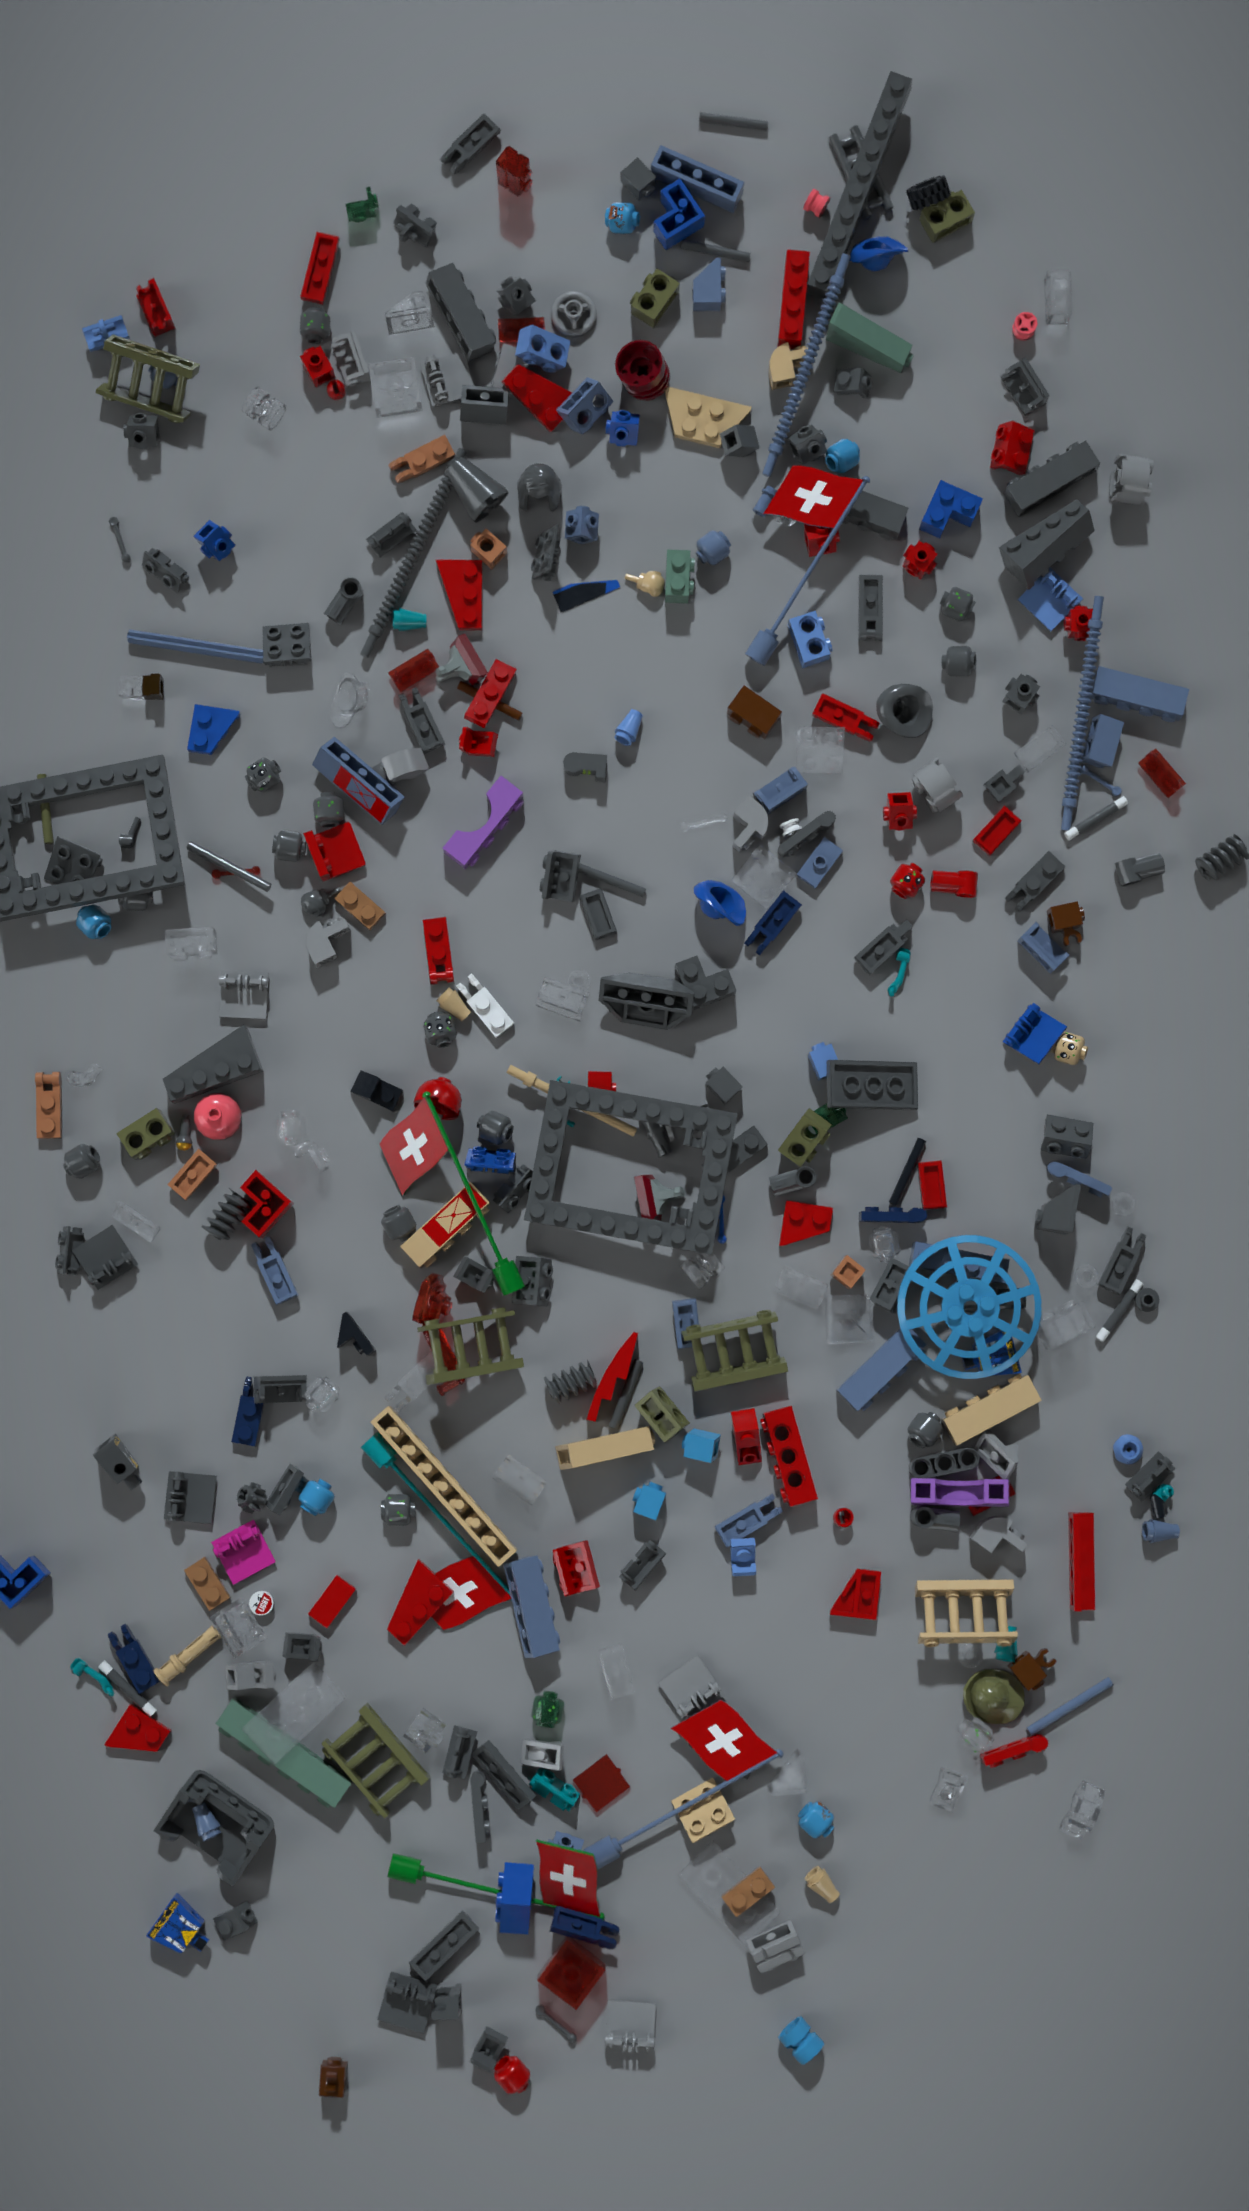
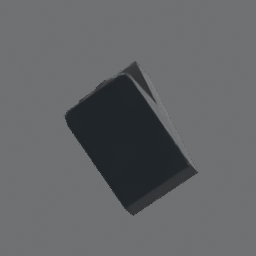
M360 1070L350 1092L393 1112L403 1090L381 1080L377 1076Z
M346 1311L342 1314L337 1348L342 1347L354 1338L356 1341L353 1345L361 1355L363 1353L367 1356L371 1355L376 1349L350 1313Z

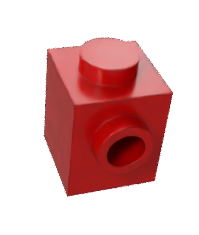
M321 346L308 348L300 356L302 365L315 388L335 378L334 370Z
M588 1071V1087L616 1091V1083H612V1072Z

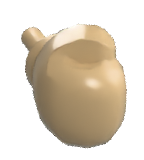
M648 571L646 574L641 573L639 577L627 573L625 575L626 580L637 583V589L649 593L653 597H658L665 587V580L658 571Z

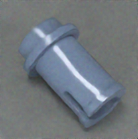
M767 486L765 489L763 488V494L752 509L753 512L765 518L766 515L763 513L777 490L770 486Z

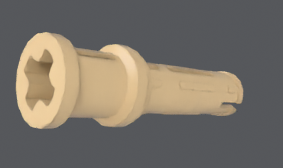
M213 1625L210 1626L209 1629L179 1654H172L169 1657L170 1660L159 1669L155 1668L153 1670L155 1675L166 1687L169 1686L170 1681L180 1672L184 1673L187 1669L186 1666L222 1637Z

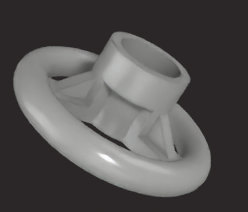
M568 292L556 299L551 309V319L555 328L567 336L575 337L587 333L595 324L597 317L593 301L587 295L580 292ZM572 310H575V311H577L578 313L575 314V315H572L570 312H571ZM589 310L590 317L585 326L578 329L579 318L585 311ZM558 311L564 313L571 321V329L564 327L560 323Z

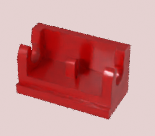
M152 278L148 280V287L141 288L140 285L136 287L138 292L136 296L154 337L175 329V326L156 281Z

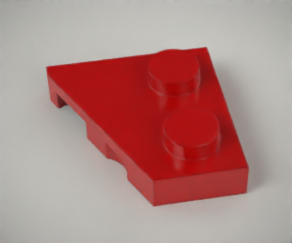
M786 1200L779 1246H785L829 1232L833 1208Z
M856 1568L830 1609L829 1614L876 1620L881 1571Z
M130 1704L104 1745L114 1748L157 1752L171 1732V1729Z

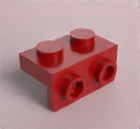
M1015 421L1000 424L996 431L990 468L994 470L1004 468L1019 476L1026 473L1034 430Z
M588 1540L565 1545L553 1550V1563L558 1570L559 1586L565 1597L600 1587Z

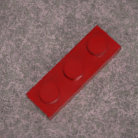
M316 232L300 295L301 300L324 305L340 242L338 236Z
M496 659L467 709L464 719L485 729L514 678L517 669Z

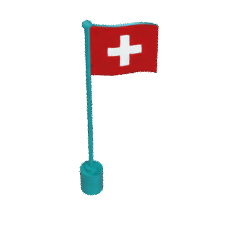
M377 1431L360 1448L379 1468L384 1466L387 1469L391 1466L473 1555L452 1563L435 1573L454 1592L431 1617L445 1630L463 1624L485 1609L511 1599L509 1587L394 1463L397 1460L394 1456L397 1452Z

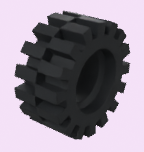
M944 175L924 180L906 191L912 210L930 207L951 195Z

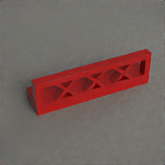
M1068 1512L1070 1610H1095L1094 1513Z

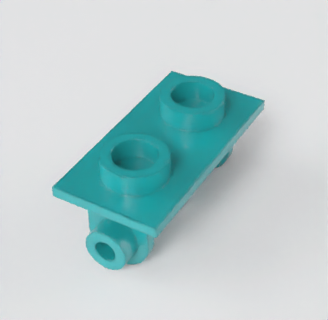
M539 1767L535 1776H533L528 1784L532 1787L531 1790L544 1798L550 1792L554 1794L550 1802L562 1811L567 1810L569 1812L580 1795L571 1784L564 1783L553 1772Z

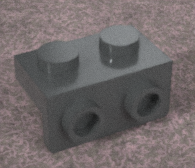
M552 850L545 855L543 859L545 876L540 882V892H542L543 899L553 898L570 902L575 901L581 859L580 854Z
M1047 1114L1041 1151L1086 1159L1092 1147L1094 1123Z

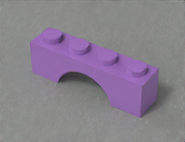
M502 776L497 779L486 793L487 799L491 804V815L487 823L482 828L472 832L456 830L442 848L447 856L465 870L469 865L473 867L480 858L479 852L483 847L487 849L495 839L493 836L498 829L503 830L510 820L507 817L512 811L517 812L524 803L522 800L524 797L523 792Z
M911 1478V1503L913 1506L1009 1507V1480L948 1481L935 1478Z

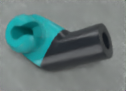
M1162 1484L1151 1495L1150 1502L1154 1519L1166 1517L1163 1504L1169 1497L1174 1495L1172 1486Z

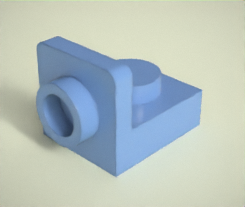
M755 1538L731 1539L730 1559L733 1576L756 1575Z

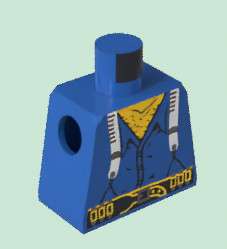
M1001 1330L986 1337V1346L989 1347L1004 1336L1005 1332ZM1012 1337L1002 1348L989 1354L992 1368L1001 1365L1016 1353ZM976 1343L972 1344L973 1351L977 1350ZM961 1357L965 1370L978 1367L979 1371H983L980 1357ZM1019 1360L995 1375L1022 1373Z
M178 1893L172 1898L146 1935L148 1938L179 1953H182L188 1944L201 1952L209 1941L207 1937L198 1932L204 1923V1919Z

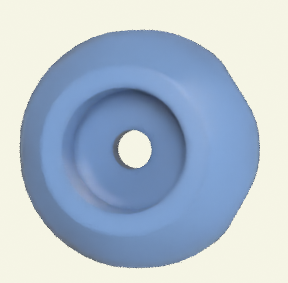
M1122 1435L1113 1445L1115 1458L1121 1463L1127 1465L1134 1464L1143 1455V1445L1136 1436Z

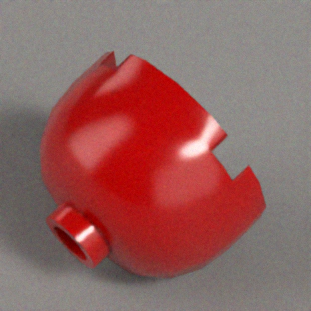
M439 1077L438 1079L426 1081L419 1087L413 1102L415 1103V1108L424 1099L422 1098L423 1093L430 1092L431 1095L429 1096L437 1114L443 1115L441 1120H455L458 1118L462 1098L456 1086L451 1084V1080Z

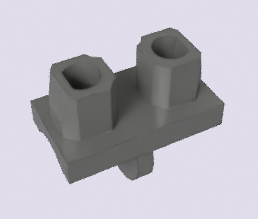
M412 203L407 207L400 205L396 209L397 215L393 222L396 225V229L401 232L399 239L405 242L410 238L426 248L430 244L432 234L436 229V221L431 217H427L424 221L419 219L420 211Z

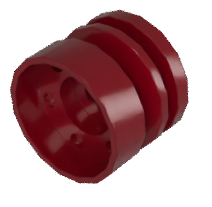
M646 340L631 341L623 346L617 354L615 361L616 373L630 396L637 400L648 401L656 399L664 393L669 385L670 371L663 355L655 344Z

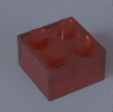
M565 1936L538 1973L537 1981L577 2010L605 1972L606 1964L574 1939Z

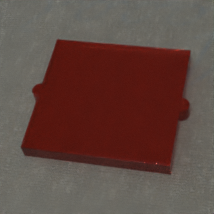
M607 1754L573 1779L583 1793L582 1797L588 1800L596 1812L630 1788L629 1783L621 1774V1768H617Z

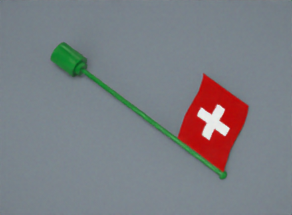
M424 1092L422 1095L424 1099L413 1112L389 1130L379 1144L402 1196L405 1195L409 1187L435 1167L449 1151L498 1259L494 1263L496 1267L492 1269V1272L503 1296L525 1287L514 1260L509 1261L507 1257L502 1259L429 1096L431 1093Z
M536 1839L540 1855L539 1883L543 1900L531 1898V1903L551 1908L560 1906L601 1918L604 1921L605 1915L602 1912L600 1913L597 1899L598 1869L594 1854ZM396 1853L392 1855L387 1875L388 1878L416 1884V1880H422V1876L494 1894H497V1892L502 1893V1890L426 1872L424 1871L425 1866L420 1865V1859Z

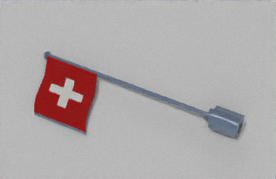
M792 466L763 513L764 515L783 516L810 526L831 528L833 530L771 630L767 628L765 631L759 630L747 649L745 655L762 666L766 665L779 644V641L776 640L778 635L774 632L865 485L870 483L868 476L856 479L837 476L813 467Z
M723 1700L717 1701L670 1729L682 1736L706 1765L726 1781L618 1841L617 1837L612 1839L608 1835L585 1848L584 1851L594 1854L597 1869L606 1866L621 1857L620 1851L623 1850L621 1845L779 1756L782 1758L783 1751L780 1749L775 1751L758 1737L740 1714Z

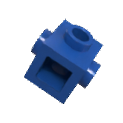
M625 410L612 411L611 420L606 421L605 434H610L609 443L617 446H637L640 414H633Z
M211 520L193 536L202 546L200 551L207 558L213 557L219 562L226 558L236 546L230 539L232 534L224 526L220 527Z

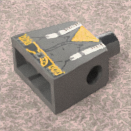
M116 1434L95 1449L94 1458L116 1484L123 1480L130 1490H133L142 1483V1480L135 1472L138 1463ZM122 1463L126 1468L120 1469L117 1464Z

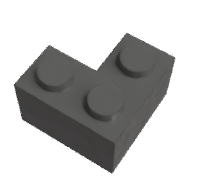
M697 955L675 963V970L680 983L695 992L693 1010L736 994L737 990L728 969L706 977Z

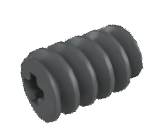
M1233 834V837L1229 836L1226 838V842H1220L1218 847H1212L1210 852H1205L1203 858H1196L1195 863L1206 880H1210L1209 877H1212L1217 881L1219 879L1218 871L1222 875H1226V866L1233 870V861L1240 865L1242 864L1240 856L1248 860L1249 854L1243 841Z
M230 1189L232 1195H223L227 1203L218 1202L222 1210L213 1209L212 1212L216 1218H207L210 1227L201 1226L219 1240H229L230 1237L227 1231H236L232 1223L241 1224L237 1216L245 1217L247 1215L243 1207L252 1208L248 1200Z
M588 1359V1367H585L580 1362L578 1363V1371L573 1366H570L569 1375L564 1369L561 1370V1378L553 1373L552 1382L547 1377H544L552 1399H555L558 1404L561 1403V1395L569 1400L571 1391L576 1396H579V1388L585 1393L588 1392V1384L594 1389L597 1388V1380Z

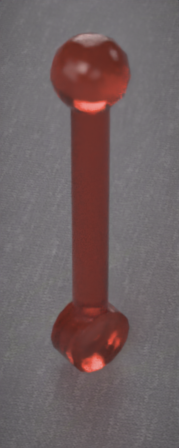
M254 866L252 869H245L254 875H258L261 871L258 866ZM218 869L212 871L214 879H219L221 876L234 875L228 871H220Z

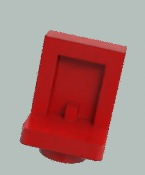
M463 727L462 734L459 737V749L470 756L494 757L498 734L489 731H474L469 727Z

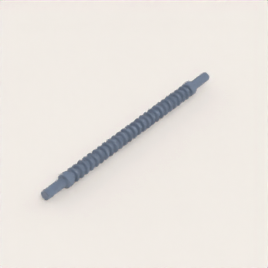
M842 254L835 275H832L829 281L831 286L827 287L829 292L825 293L827 298L823 299L824 305L820 306L822 311L818 312L820 317L816 318L817 324L813 325L815 330L811 331L813 336L809 337L808 349L804 350L806 355L802 356L804 361L800 362L801 368L797 369L799 374L795 375L797 380L793 381L794 387L790 388L792 393L788 394L790 399L786 400L785 412L781 413L783 418L779 419L781 424L777 425L778 431L774 432L776 437L772 438L774 442L768 448L770 453L762 472L764 476L771 477L777 458L782 455V445L786 444L784 439L788 438L786 433L790 432L788 427L792 426L791 420L795 419L793 414L797 413L795 408L799 407L798 401L802 400L800 395L804 394L802 389L806 388L805 382L809 381L807 376L811 375L809 372L810 369H813L811 364L815 363L814 357L818 356L816 351L820 350L818 345L822 344L821 338L825 337L823 332L827 331L825 326L829 325L828 319L832 318L830 313L834 312L832 308L836 306L834 301L838 300L837 294L841 293L839 288H842L845 282L843 277L851 258L848 254Z
M1103 596L1094 597L1092 618L1088 621L1090 631H1087L1089 638H1086V641H1088V644L1085 645L1087 651L1084 652L1086 658H1083L1085 665H1082V668H1084V671L1081 672L1083 678L1080 679L1082 685H1079V688H1081V691L1078 692L1080 698L1077 699L1079 705H1076V708H1078V711L1075 712L1077 718L1074 719L1076 725L1073 726L1075 731L1072 732L1075 737L1071 739L1074 744L1070 746L1073 748L1072 752H1069L1072 757L1068 759L1071 764L1067 766L1070 768V771L1066 772L1069 777L1065 779L1068 784L1064 786L1067 788V791L1063 793L1066 797L1062 799L1064 811L1061 830L1066 831L1071 828L1073 808L1077 805L1075 796H1078L1076 790L1079 789L1077 783L1080 782L1078 776L1081 775L1078 771L1082 769L1079 764L1083 762L1080 757L1084 755L1081 751L1085 749L1082 746L1086 742L1083 737L1087 735L1084 733V730L1088 728L1085 724L1089 722L1086 719L1090 715L1087 713V710L1091 708L1088 706V703H1091L1089 696L1093 695L1090 693V690L1093 689L1091 683L1094 682L1092 676H1095L1093 669H1096L1094 663L1097 662L1095 656H1098L1096 649H1099V646H1097V643L1100 642L1098 636L1101 635L1099 630L1103 626V621H1101Z

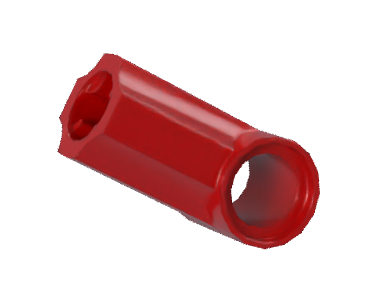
M933 870L930 891L952 893L963 898H975L978 873L973 871H958L955 873Z

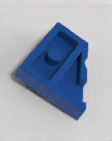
M195 704L187 747L188 752L212 755L218 747L220 740L224 739L229 732L228 729L240 717V711Z

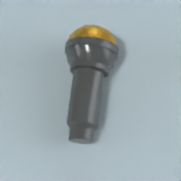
M188 1114L182 1115L180 1135L176 1140L177 1148L182 1151L189 1150L193 1143L190 1138L191 1136H189L190 1115Z

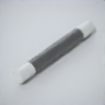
M1122 796L1064 832L1065 837L1071 840L1126 806L1128 804L1127 799Z
M1135 1280L1096 1335L1098 1340L1101 1342L1105 1341L1137 1293L1144 1286L1141 1281Z
M105 1660L98 1666L149 1717L157 1711Z

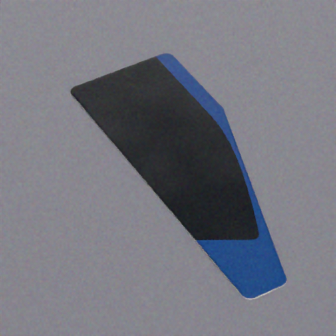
M618 580L575 583L553 591V595L560 611L564 612L618 589L620 585Z

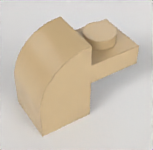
M784 343L775 349L770 358L768 370L771 390L794 386V367H799L800 362L804 361L802 356L806 355L804 352L805 349H808L806 346H799L790 351L789 344Z

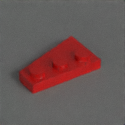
M519 364L501 381L549 432H552L563 420L556 410L572 392Z
M436 560L458 630H482V560Z
M420 1559L417 1560L387 1627V1630L404 1646L454 1592Z

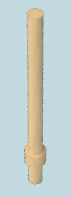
M513 1065L509 1066L507 1074L523 1081L522 1084L530 1088L533 1086L548 1094L549 1084L536 1078V1074L530 1071L526 1073ZM583 1111L631 1136H634L637 1131L636 1127L614 1116Z

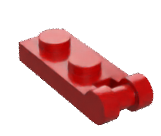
M446 917L423 920L430 983L434 985L438 984L439 981L446 980L447 983L454 982ZM444 965H445V970H446V971H443V972H437V971H436V966H444Z

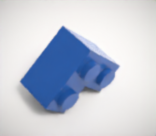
M681 179L676 180L661 190L660 202L667 213L654 220L653 232L664 249L668 250L702 229L705 224V215Z
M940 480L919 530L940 539L949 518L971 527L983 498Z
M0 1555V1599L9 1609L16 1607L51 1572L36 1556L29 1557L14 1570Z
M505 1862L504 1872H499L498 1887H502V1893L497 1892L495 1922H500L499 1933L529 1935L534 1864Z

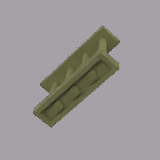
M111 335L105 340L103 349L110 351L112 360L108 383L100 385L96 389V394L102 395L104 399L109 401L117 400L167 417L169 421L174 423H183L190 417L191 412L182 409L187 379H192L199 373V363L116 335ZM124 356L132 359L134 362L129 391L116 387L121 358ZM145 364L154 366L156 369L151 398L138 394L143 365ZM168 371L175 373L178 377L173 406L160 402L165 372Z
M505 1307L491 1309L492 1314L445 1323H439V1319L424 1321L425 1326L418 1327L417 1330L418 1332L429 1331L435 1366L433 1374L425 1375L427 1385L524 1367L523 1358L514 1359V1354L511 1355L505 1317L515 1315L514 1310L506 1312ZM495 1319L502 1355L500 1362L492 1363V1358L489 1359L483 1321ZM473 1323L480 1359L477 1361L478 1366L470 1367V1364L467 1363L460 1326L462 1324ZM451 1327L457 1359L456 1370L451 1371L444 1367L438 1329Z
M762 1310L757 1312L755 1316L703 1327L691 1325L682 1331L684 1341L691 1340L697 1367L696 1376H691L694 1391L788 1372L785 1358H780L776 1352L771 1327L772 1322L778 1321L775 1311ZM762 1326L768 1356L766 1361L756 1362L753 1359L747 1329L749 1327ZM738 1330L744 1363H742L743 1366L733 1368L730 1365L724 1333ZM715 1335L721 1365L719 1371L710 1372L707 1370L701 1343L702 1337Z
M367 1702L358 1711L361 1714L359 1720L333 1743L326 1738L321 1743L324 1747L322 1751L329 1760L334 1758L371 1802L369 1807L375 1815H382L385 1819L390 1813L386 1808L390 1802L412 1783L416 1784L418 1782L422 1786L429 1780L430 1775ZM371 1726L377 1733L374 1735L375 1739L347 1762L339 1750L365 1727L369 1728ZM381 1745L383 1747L387 1745L392 1751L391 1757L363 1781L354 1769ZM403 1764L408 1770L406 1772L407 1775L379 1799L370 1788L394 1766Z

